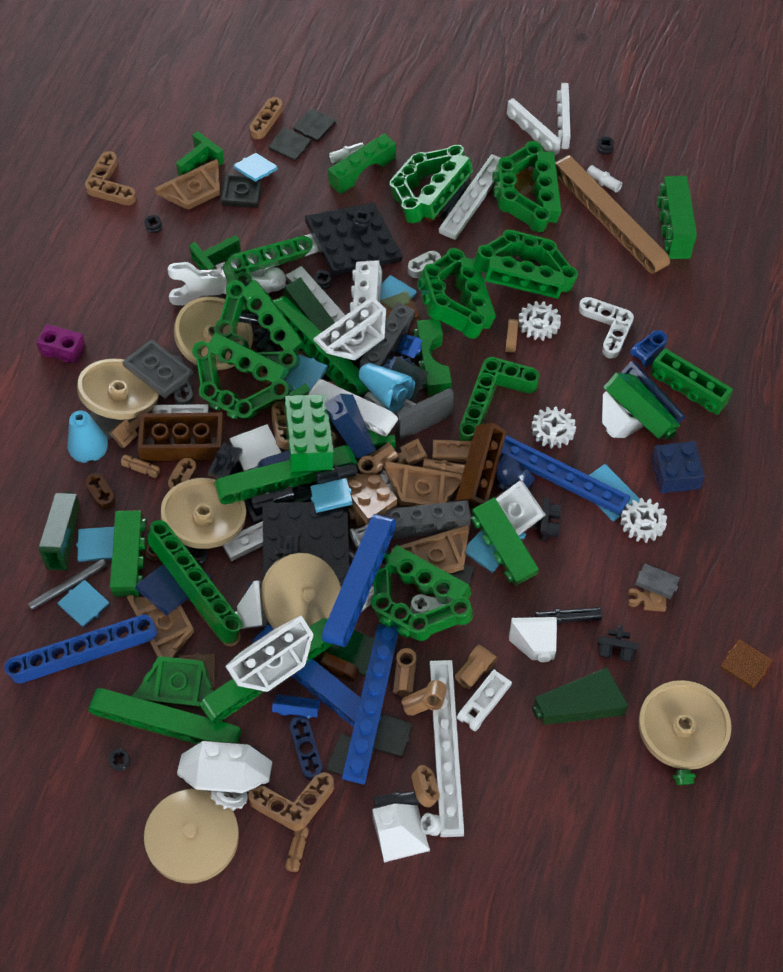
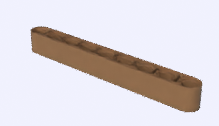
M570 155L555 162L557 178L648 272L654 274L670 264L667 253Z

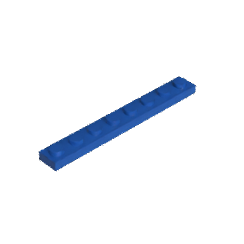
M506 435L501 456L507 454L520 463L519 465L522 468H526L528 471L619 516L622 514L630 500V495Z
M381 624L377 626L342 775L344 780L365 784L398 637L397 629L393 627H386Z

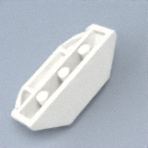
M372 296L317 335L314 341L327 354L356 360L384 339L386 308Z
M299 616L277 627L244 649L225 667L237 686L268 692L305 666L314 634L304 618Z
M202 741L181 754L177 773L179 777L183 778L197 790L244 793L258 787L262 783L266 784L269 782L272 761L250 745Z

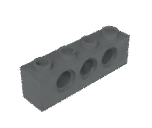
M396 303L385 321L384 339L364 354L360 361V368L367 363L384 367L387 359H392L403 335H407L414 323V309L401 303Z
M468 500L394 508L387 510L384 514L386 517L396 519V528L391 540L437 535L468 525L470 531L471 516Z

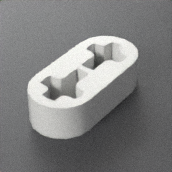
M429 251L412 259L408 263V274L413 278H419L424 266L440 259V254L436 251Z

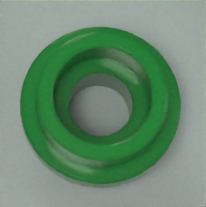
M677 770V775L672 777L676 785L694 784L696 774H691V770Z

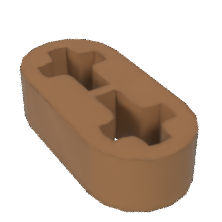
M509 319L505 352L515 353L518 331L517 319Z
M183 458L178 462L168 480L169 490L174 487V484H178L180 480L184 482L194 479L197 467L193 459ZM191 466V469H187L184 473V468Z
M420 765L411 775L417 800L423 806L432 807L440 797L433 771L427 766Z

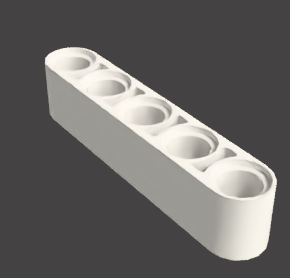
M319 379L309 395L326 394L328 401L339 394L352 393ZM353 394L367 429L382 436H387L397 422V416L391 411Z

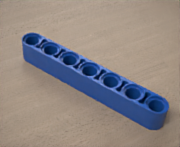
M377 514L372 515L325 624L322 634L323 642L342 647L347 646L396 528L395 518Z
M140 615L12 657L5 663L4 670L15 683H24L149 642L157 636L158 630L151 617ZM144 626H150L147 630L141 631ZM128 632L126 637L120 638L123 633ZM107 639L105 644L99 645L102 640ZM86 646L83 651L78 652L81 647ZM64 653L62 658L56 659L58 655ZM43 660L39 666H35L38 661ZM21 667L19 672L14 673L17 668Z
M268 624L252 640L253 643L273 631L274 628ZM313 659L291 675V677L354 728L360 702L359 696Z

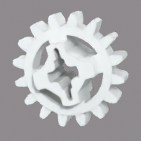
M535 301L534 306L528 303L527 308H522V312L519 313L518 326L521 327L522 333L527 332V338L532 335L534 340L540 337L544 341L545 336L551 339L552 333L557 334L558 329H560L561 315H557V309L552 310V304L547 307L545 302L539 305Z
M556 406L554 410L546 407V412L539 410V415H534L531 426L533 429L532 435L536 436V441L542 440V446L550 444L551 449L554 445L561 448L562 443L568 445L569 440H573L576 426H574L575 419H571V413L564 414L565 409L558 411Z
M640 498L639 503L632 500L631 505L626 504L621 514L620 524L624 525L623 532L629 531L628 537L636 536L637 542L640 538H643L645 543L648 542V538L655 541L657 535L662 536L663 530H665L667 525V516L663 515L664 508L658 509L659 503L652 505L651 499L647 503L644 502L643 498Z

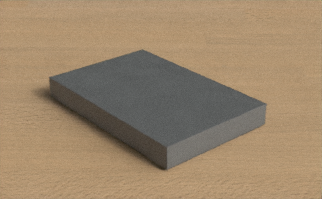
M152 339L122 362L126 369L163 398H167L194 376L190 368Z
M451 389L444 390L397 413V437L399 440H404L453 415V391Z

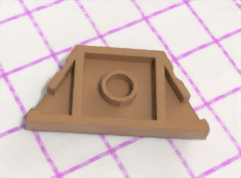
M215 159L154 188L156 195L187 210L220 195L218 160Z
M387 461L384 465L399 505L410 507L447 503L462 479L461 474Z
M357 474V476L346 478L348 487L352 490L350 494L352 506L367 525L373 514L383 516L387 510L397 505V497L379 475Z
M468 525L401 545L400 547L451 574L464 570L469 527Z
M134 595L127 596L136 617L148 615L157 627V636L149 641L157 657L173 658L194 633V629L182 606L180 605L166 616L145 597L134 598ZM144 626L143 630H147L150 626Z

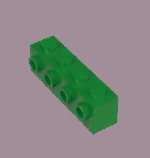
M664 348L653 362L651 375L655 379L669 385L673 390L679 391L691 401L702 405L709 412L719 415L728 404L733 388L668 349Z
M494 497L472 510L473 517H471L472 523L476 528L481 529L483 533L482 539L486 546L492 547L494 551L492 555L497 564H502L505 571L503 573L509 583L513 582L516 587L537 575L539 570L496 498Z
M115 511L110 589L113 597L139 596V592L135 588L143 580L141 569L145 567V558L142 556V550L146 549V539L143 537V531H147V519H143L141 511Z

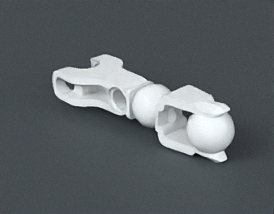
M188 262L173 263L168 266L170 278L182 280L186 283L183 287L173 289L170 292L169 301L173 305H186L201 296L226 294L228 282L223 270H198ZM265 268L250 273L253 281L259 282L266 293L279 291L286 286V275L279 268Z

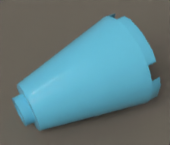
M372 363L363 365L359 370V379L392 413L401 410L405 406L403 402L406 398L410 400L413 395L415 381L409 375Z
M76 411L70 416L67 449L70 456L82 463H87L90 460H99L108 449L106 434L87 412Z

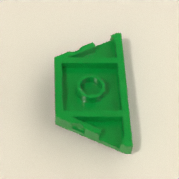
M159 656L153 664V668L144 677L143 683L134 692L132 697L147 701L200 707L201 701L214 692L204 661Z

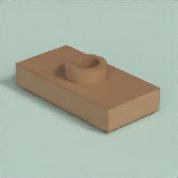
M433 440L432 460L443 461L444 459L449 462H466L472 441Z

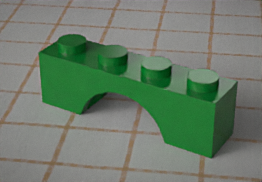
M383 133L328 169L329 185L341 195L355 185L358 176L368 166L379 164L381 167H384L396 159V143Z
M435 319L416 321V329H413V336L422 340L420 344L422 347L417 357H421L419 368L428 372L423 383V389H426L427 397L434 396L452 387L449 366L439 364L431 356V353L436 348L442 346L443 333L441 322Z

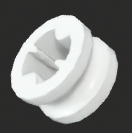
M431 813L423 815L420 822L422 833L437 836L442 830V818Z

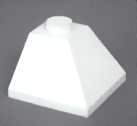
M605 391L603 394L602 423L607 428L606 431L613 438H625L644 427L625 407Z
M254 581L237 605L235 613L242 621L241 629L266 627L268 625L261 603V587L263 582Z
M512 618L509 641L531 660H538L539 662L554 660L556 654L557 618Z
M392 804L372 809L373 821L384 862L430 851L426 834L422 833L420 829L421 816L418 805Z

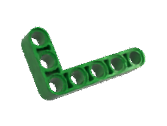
M299 236L231 255L224 263L223 272L228 283L238 280L247 286L253 281L251 272L301 259L313 248V242L308 236ZM248 258L252 259L253 262H254V264L251 263V262L248 260ZM231 263L235 264L236 267H237V269L234 268V267L231 265ZM241 287L235 289L234 296L240 295ZM245 300L242 311L251 312ZM259 301L254 304V308L259 304Z
M495 357L485 359L460 424L459 441H472L476 426L482 425L497 385L524 393H534L538 389L539 372L532 367Z

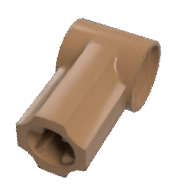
M388 442L371 455L364 456L359 460L358 467L360 473L378 475L384 469L386 461L394 462L399 456ZM366 465H373L371 470H363Z
M477 645L471 652L468 661L455 675V679L462 687L470 690L484 672L488 673L492 669L498 657L482 645Z
M404 648L396 656L397 663L393 693L399 696H408L413 693L416 669L415 652L412 649ZM408 658L412 662L405 665L401 661Z
M433 680L428 683L426 688L403 697L402 704L406 714L413 716L428 709H440L446 696V685L439 680Z

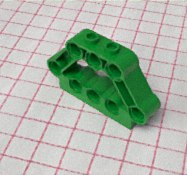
M529 141L522 149L508 157L499 159L496 170L492 174V181L495 182L494 197H497V205L501 211L515 216L529 225L531 230L542 232L546 229L548 222L557 223L561 214L554 152H545L540 143ZM530 166H533L531 179L535 182L533 194L537 197L535 203L518 193L515 189L517 182L515 175Z
M452 145L441 150L426 153L418 152L408 159L390 181L395 201L400 203L408 223H417L424 217L434 219L472 174L470 157L465 156L464 148L461 145ZM434 174L431 178V183L421 189V195L415 198L412 189L417 188L421 184L420 180L423 177Z
M506 230L496 240L487 245H481L473 262L475 269L485 273L484 281L559 299L561 292L572 290L578 276V271L570 266L557 249V244L554 241L514 230ZM515 255L525 261L519 262L509 256ZM528 260H535L539 264H541V266H535L532 262H529Z
M450 248L446 255L434 263L424 266L418 280V289L421 291L422 302L431 318L452 326L463 332L468 338L476 339L479 337L482 329H490L496 315L481 271H478L473 266L475 258H466L461 250ZM452 274L456 277L455 286L461 292L459 299L465 306L445 295L446 285L443 280Z
M238 280L229 282L226 286L227 296L220 320L216 322L214 327L215 333L236 342L241 341L242 346L249 349L248 341L237 335V326L244 302L247 300L248 309L255 315H258L260 325L271 332V340L284 349L282 352L256 353L274 360L289 368L290 371L297 369L300 365V357L296 352L303 348L305 343L272 301L271 297L256 280L247 286ZM241 287L240 295L234 296L235 289ZM257 301H261L260 309L254 310V304ZM272 316L273 323L271 325H266V319ZM230 325V332L223 334V328ZM280 332H285V338L282 341H278L277 335ZM229 350V352L231 353V356L229 358L231 359L233 354L232 350ZM292 355V363L286 365L285 358ZM246 360L243 362L244 369L249 367L246 365Z
M214 333L210 343L198 341L192 348V354L197 360L201 384L199 387L200 396L210 402V407L218 411L222 408L227 411L226 415L236 420L238 417L253 419L258 412L268 408L275 402L285 401V396L294 391L293 386L285 380L290 371L289 368L218 333ZM207 347L208 354L203 357L202 349ZM232 350L233 355L231 359L227 360L226 353ZM216 355H218L220 361L226 364H235L239 371L248 374L253 373L257 380L272 382L271 386L246 399H240L239 395L235 392L223 390L220 386ZM249 359L250 365L248 368L244 369L243 362L244 360ZM266 367L267 375L261 377L260 372L262 368ZM284 385L285 392L284 394L279 395L278 388L279 386ZM211 386H214L215 392L212 396H209L208 390ZM231 395L232 402L227 405L225 402L226 397ZM248 403L250 410L244 414L243 406Z
M398 545L395 546L390 555L385 553L381 564L386 565L378 570L373 582L374 596L371 600L373 610L383 625L386 627L393 626L400 635L406 638L410 636L415 640L424 641L434 633L457 624L466 625L472 620L473 610L468 600L472 594L470 585ZM406 569H412L410 573H403ZM391 574L399 575L400 580L405 584L413 583L417 585L418 590L423 594H433L436 600L443 604V606L422 614H413L406 604L392 602ZM424 579H430L426 584L421 583ZM442 589H448V590H449V591H448L447 593H445V594H440V593H439ZM383 603L388 604V606L384 609L379 608V606ZM460 608L466 609L462 614L456 613ZM407 614L405 618L397 619L398 615ZM419 624L425 625L424 628L420 630L415 629V627Z

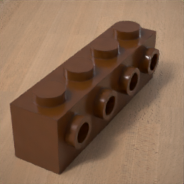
M493 422L477 425L475 428L455 500H468L470 509H474L489 500L507 434L505 429Z

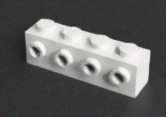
M379 261L356 262V270H353L355 285L351 288L354 300L350 303V311L372 296L379 303L381 301L382 269Z

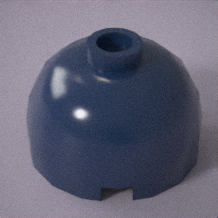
M503 454L500 457L495 474V478L498 481L497 486L505 492L518 481H523L526 487L529 488L534 482L535 477L507 454Z

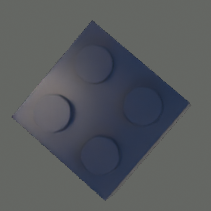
M695 441L656 445L654 447L651 460L660 493L701 488L705 475Z

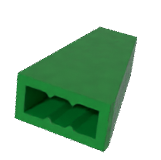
M616 372L604 385L603 388L658 439L667 440L675 436L680 424L635 375Z

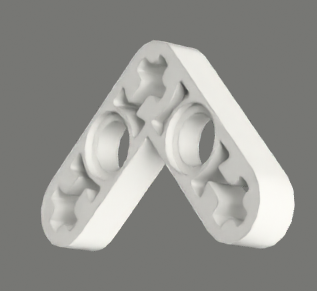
M591 297L583 298L579 305L581 315L611 325L603 344L602 353L607 358H616L620 354L634 318L632 312ZM607 310L611 315L604 316L601 314V311ZM620 331L623 336L616 337L613 332ZM612 342L615 343L613 350H609Z

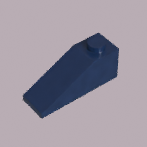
M339 394L324 403L332 423L357 459H361L376 451L353 394Z

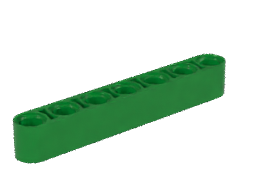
M283 296L272 300L305 343L301 350L310 359L314 358L317 362L327 365L325 374L339 388L357 396H361L369 391L359 379V369L349 359L327 354L314 341V338L322 332L287 297Z
M348 445L333 448V466L339 467L355 463L356 467H358L355 455ZM286 460L221 477L214 482L219 502L227 505L270 493V490L276 491L288 486L292 488L315 482V473L319 471L291 472L290 461Z
M162 520L152 522L147 537L150 547L219 639L227 644L234 643L242 627L241 619L171 527Z
M326 618L320 619L309 627L314 635L306 663L333 645L322 640L323 630L327 622ZM231 679L206 696L201 701L200 707L211 722L216 724L265 691L237 686L235 681Z
M102 688L95 690L88 707V711L95 716L194 744H199L202 741L238 744L242 733L239 727L221 721L213 724L209 718Z

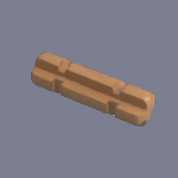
M124 455L121 459L122 466L131 467L132 470L143 474L149 473L151 477L156 478L160 473L159 466L150 465L149 462L138 458L132 459V456Z
M307 827L294 831L295 837L292 838L288 854L290 858L287 859L285 865L288 871L298 872L299 860L302 859L306 843L305 839L309 831Z

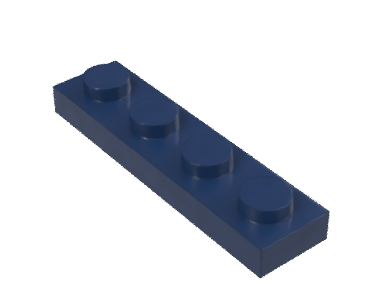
M631 361L621 373L635 375L679 424L683 421L686 415L634 361Z

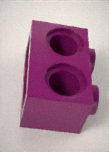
M48 324L45 325L36 342L39 352L43 356L54 357L64 362L77 363L86 346L82 333Z

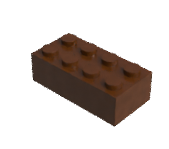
M223 412L140 414L138 439L140 459L143 461H180L183 458H191L194 461L214 460L217 451L220 450L224 442L225 424Z

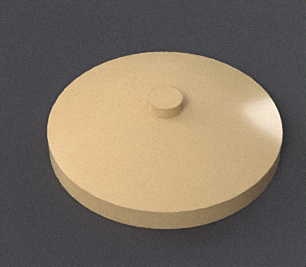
M218 297L194 299L180 310L174 324L176 344L181 353L195 365H197V360L192 354V348L198 341L210 343L215 333V324L220 320L225 299ZM239 322L237 335L248 341L249 348H251L253 341L251 324ZM230 325L223 328V334L230 332ZM207 347L202 349L203 357L208 354ZM227 351L226 359L229 360L231 353ZM216 355L218 370H225L235 366V364L230 365L220 361L218 355Z
M105 359L90 364L81 372L77 386L78 396L88 409L100 416L119 420L138 418L140 414L150 412L157 404L159 394L126 369L122 363L123 359Z
M190 479L177 484L166 494L161 505V520L171 527L184 545L200 549L215 548L232 541L243 529L246 520L244 500L227 505L221 504L214 486L216 479Z
M295 553L277 560L267 571L261 587V603L265 617L274 629L299 616L304 618L309 627L320 619L326 618L328 620L341 589L338 578L324 560L312 554Z
M671 681L654 689L645 699L639 714V731L647 749L661 762L679 769H698L714 762L725 750L731 736V719L725 704L712 690L691 681Z
M197 789L178 791L163 799L150 814L144 832L145 849L153 866L165 877L180 883H198L219 874L232 860L239 840V829L234 812L230 808L224 809L222 805H216L215 800L211 799V792Z

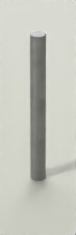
M104 559L100 560L29 602L30 609L33 611L107 567Z

